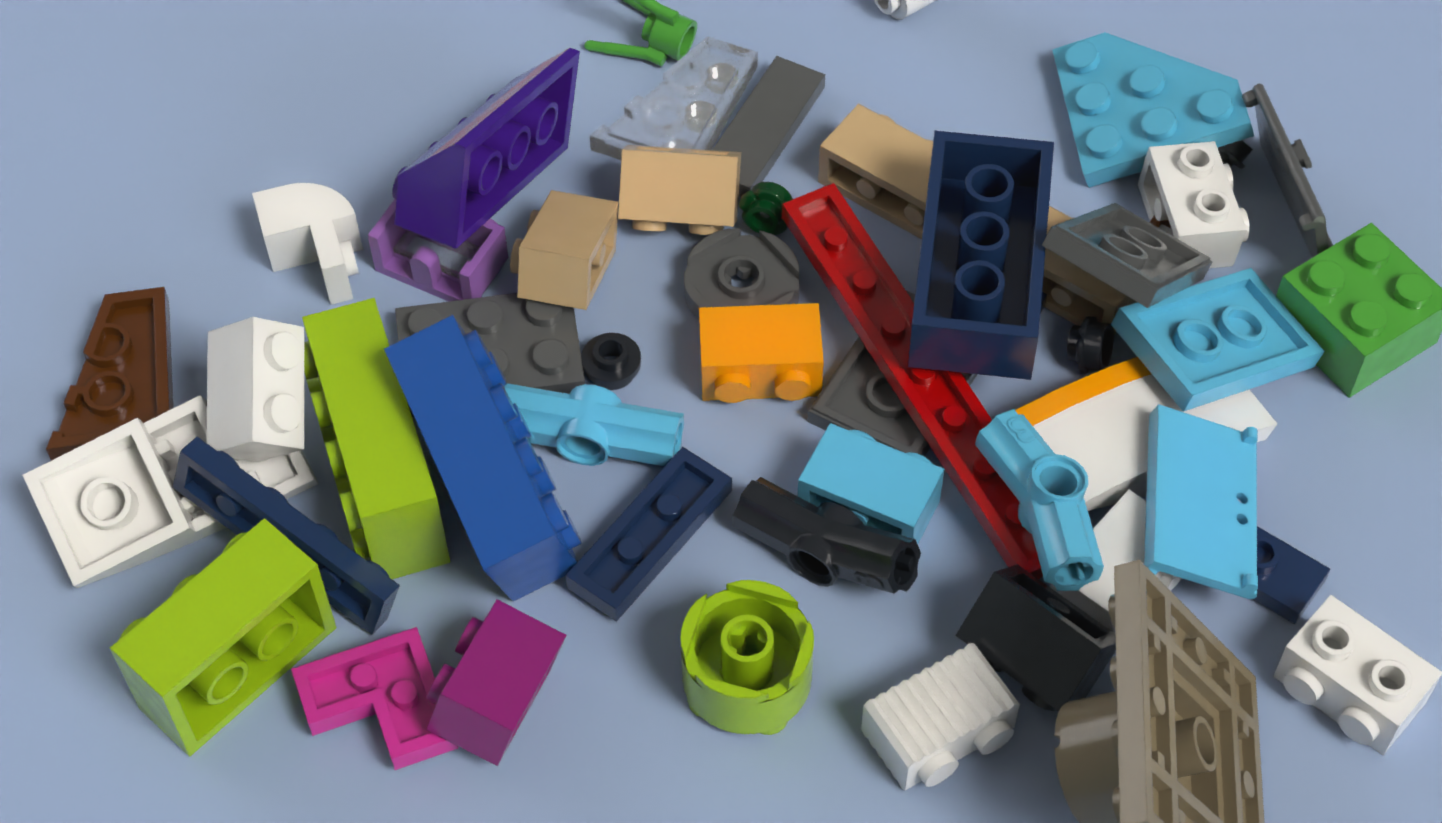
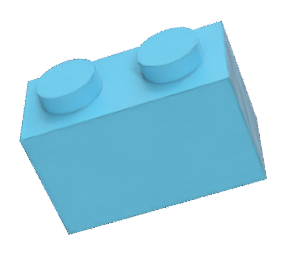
M830 423L798 479V497L817 507L824 502L839 504L852 511L864 525L914 538L918 544L940 503L944 468L934 465L929 459L920 454L904 453L879 443L863 431L847 430Z

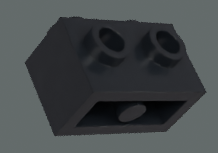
M1018 564L994 571L955 635L967 645L974 643L996 672L1004 671L1022 684V692L1031 702L1049 711L1057 710L1058 712L1065 703L1087 697L1116 651L1115 633Z

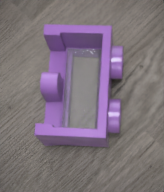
M394 199L368 234L375 271L448 302L482 297L485 290L509 258L505 227L498 225L493 219L490 218L457 249H454L394 225L396 199Z

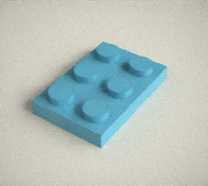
M1252 268L1190 286L1149 308L1138 302L1120 307L1111 323L1113 328L1183 412L1314 368L1325 352Z

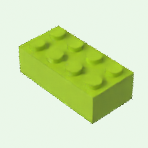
M375 298L303 316L302 320L308 341L304 342V373L355 553L366 561L371 560L380 565L391 579L451 563L436 492L410 409L384 350L389 347V343Z

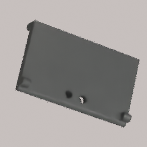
M1257 84L1252 90L1245 92L1242 95V99L1246 107L1255 106L1261 148L1313 258L1333 246V243L1327 233L1324 213L1302 169L1304 167L1306 169L1311 168L1312 163L1301 139L1295 140L1294 144L1290 143L1263 84Z

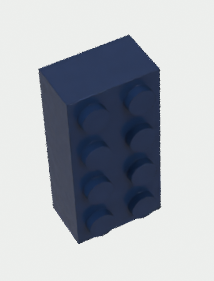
M934 131L908 367L1031 380L1039 336L1046 247L1042 246L1047 236L1054 142Z

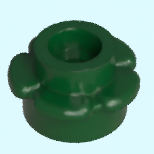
M760 182L753 186L751 191L745 192L740 199L739 207L743 210L742 220L757 233L760 230L773 235L781 234L788 228L782 219V205L793 200V198L783 186L777 183Z

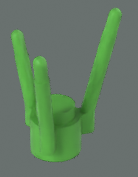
M622 0L648 16L641 34L642 39L649 43L648 48L587 40L584 44L585 49L588 51L645 59L662 67L667 57L677 61L685 58L694 42L697 22L655 0Z

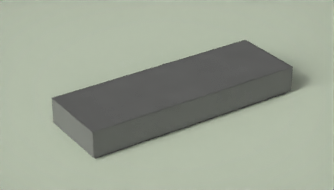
M775 57L713 148L716 151L741 152L740 197L745 192L751 191L756 184L763 182L825 88L826 74L782 57Z

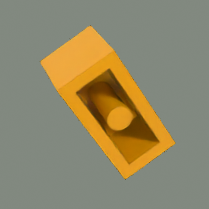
M819 303L699 308L702 401L720 400L726 403H737L746 399L781 398L795 401L805 397H816L821 393L824 360Z

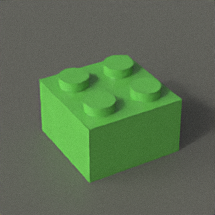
M1372 222L1284 274L1276 297L1325 351L1316 366L1349 398L1436 344L1442 332V288Z

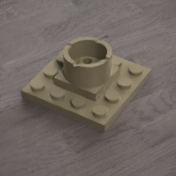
M1141 560L1114 566L1115 594L1109 598L1108 609L1116 634V656L1112 657L1110 661V676L1115 691L1069 701L1061 707L1056 718L1054 736L1060 740L1059 745L1054 748L1056 768L1063 794L1072 814L1079 823H1265L1256 677Z

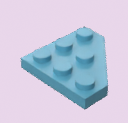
M1106 32L1052 49L1083 175L1089 188L1141 172L1149 147L1215 141L1218 148L1255 136L1246 105L1242 99L1239 82L1235 78Z

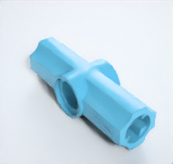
M508 383L504 387L512 404L516 403L530 430L532 437L528 438L529 442L556 447L558 453L574 463L595 466L603 464L607 461L608 457L665 466L681 449L684 413L622 403L621 399L614 392L597 385L584 384L576 386L571 390L570 394Z

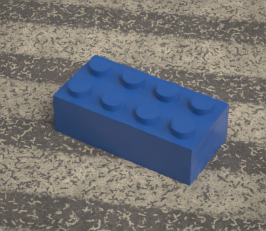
M451 315L385 348L384 350L486 574L513 602L564 577L578 562L573 548L582 544L581 539L567 511L562 510L553 494V491L557 490L544 461L540 456L537 457L528 438L532 437L530 430L516 403L512 404L504 388L507 382L492 352H488L478 331L474 330L466 334L454 315Z

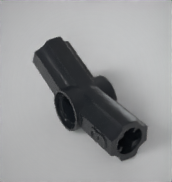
M762 477L756 481L751 480L747 485L732 515L733 527L785 554L792 568L800 576L819 586H832L839 577L894 594L898 590L907 592L918 576L917 568L921 551L916 539L866 526L852 511L833 502H824L817 507Z

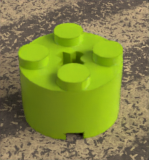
M739 580L726 584V590L715 593L708 598L706 593L695 601L685 616L680 636L682 682L690 710L711 725L737 734L761 733L763 735L779 733L804 705L812 683L814 632L810 621H807L802 611L798 608V602L784 589L757 580Z

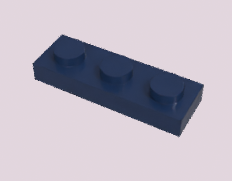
M682 447L565 575L567 588L617 622L732 492V477Z

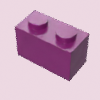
M496 599L484 621L472 617L455 648V652L463 656L457 667L453 668L445 663L435 678L426 699L436 704L426 730L498 766L550 673L567 635Z

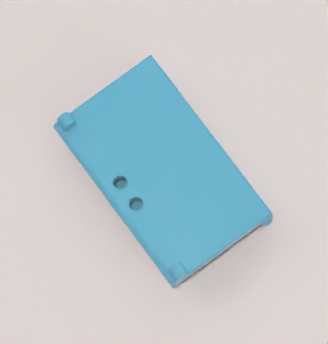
M1160 404L1149 414L1144 565L1154 575L1161 571L1246 599H1255L1257 597V428L1247 427L1242 432Z

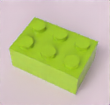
M264 518L248 532L240 533L231 539L222 554L201 572L190 575L182 580L174 589L171 597L147 617L139 618L132 622L123 631L120 639L110 647V650L138 708L190 757L337 627L318 564Z

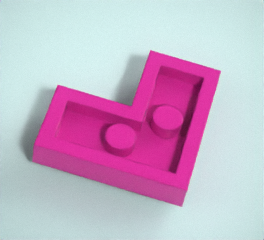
M417 627L291 669L312 736L376 715L394 770L458 749L457 745L426 730L436 704L426 699L435 677Z

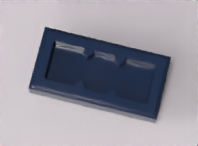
M1257 526L1258 589L1257 597L1253 600L1291 623L1296 624L1326 581L1331 569Z

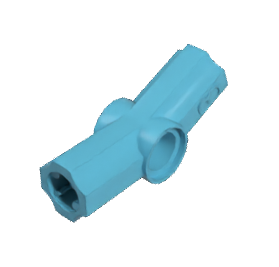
M1012 409L996 415L985 428L979 431L975 445L1020 501L1018 519L1022 526L1033 536L1044 581L1053 584L1057 591H1079L1084 585L1099 580L1104 568L1084 500L1088 487V475L1084 467L1076 460L1065 455L1055 454L1023 414L1018 415Z

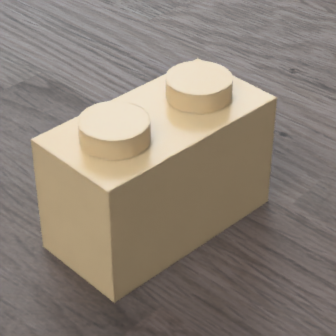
M627 145L622 149L618 219L632 220V229L642 231H666L667 222L689 224L690 233L711 235L723 230L724 226L734 227L738 214L741 152Z
M551 190L540 211H532L524 239L517 238L512 248L510 271L511 273L518 274L517 298L587 310L616 252L618 202Z

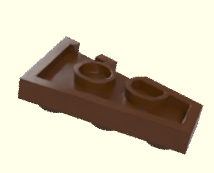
M165 287L105 294L83 351L86 360L76 385H70L63 403L66 408L59 431L52 432L46 448L51 461L136 418L145 423L174 408L170 307Z

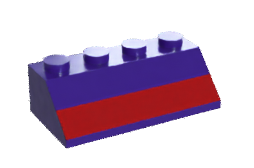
M568 48L516 77L498 93L490 95L486 102L469 117L461 119L458 125L441 140L433 142L428 150L412 164L403 167L397 174L392 188V196L396 199L394 225L457 249L568 148L580 51Z

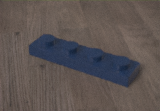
M198 436L180 451L172 488L236 535L248 532L265 518L318 564L329 604L371 635L388 619L400 585L392 580L380 565L372 561H366L339 541L331 529L325 525L313 522L290 505L278 490L264 486L241 469L229 454L215 450Z

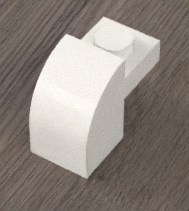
M293 183L252 193L273 272L319 261L330 304L352 300L353 295L348 276L359 274L354 252L363 250L356 215L349 201L336 190L315 183Z

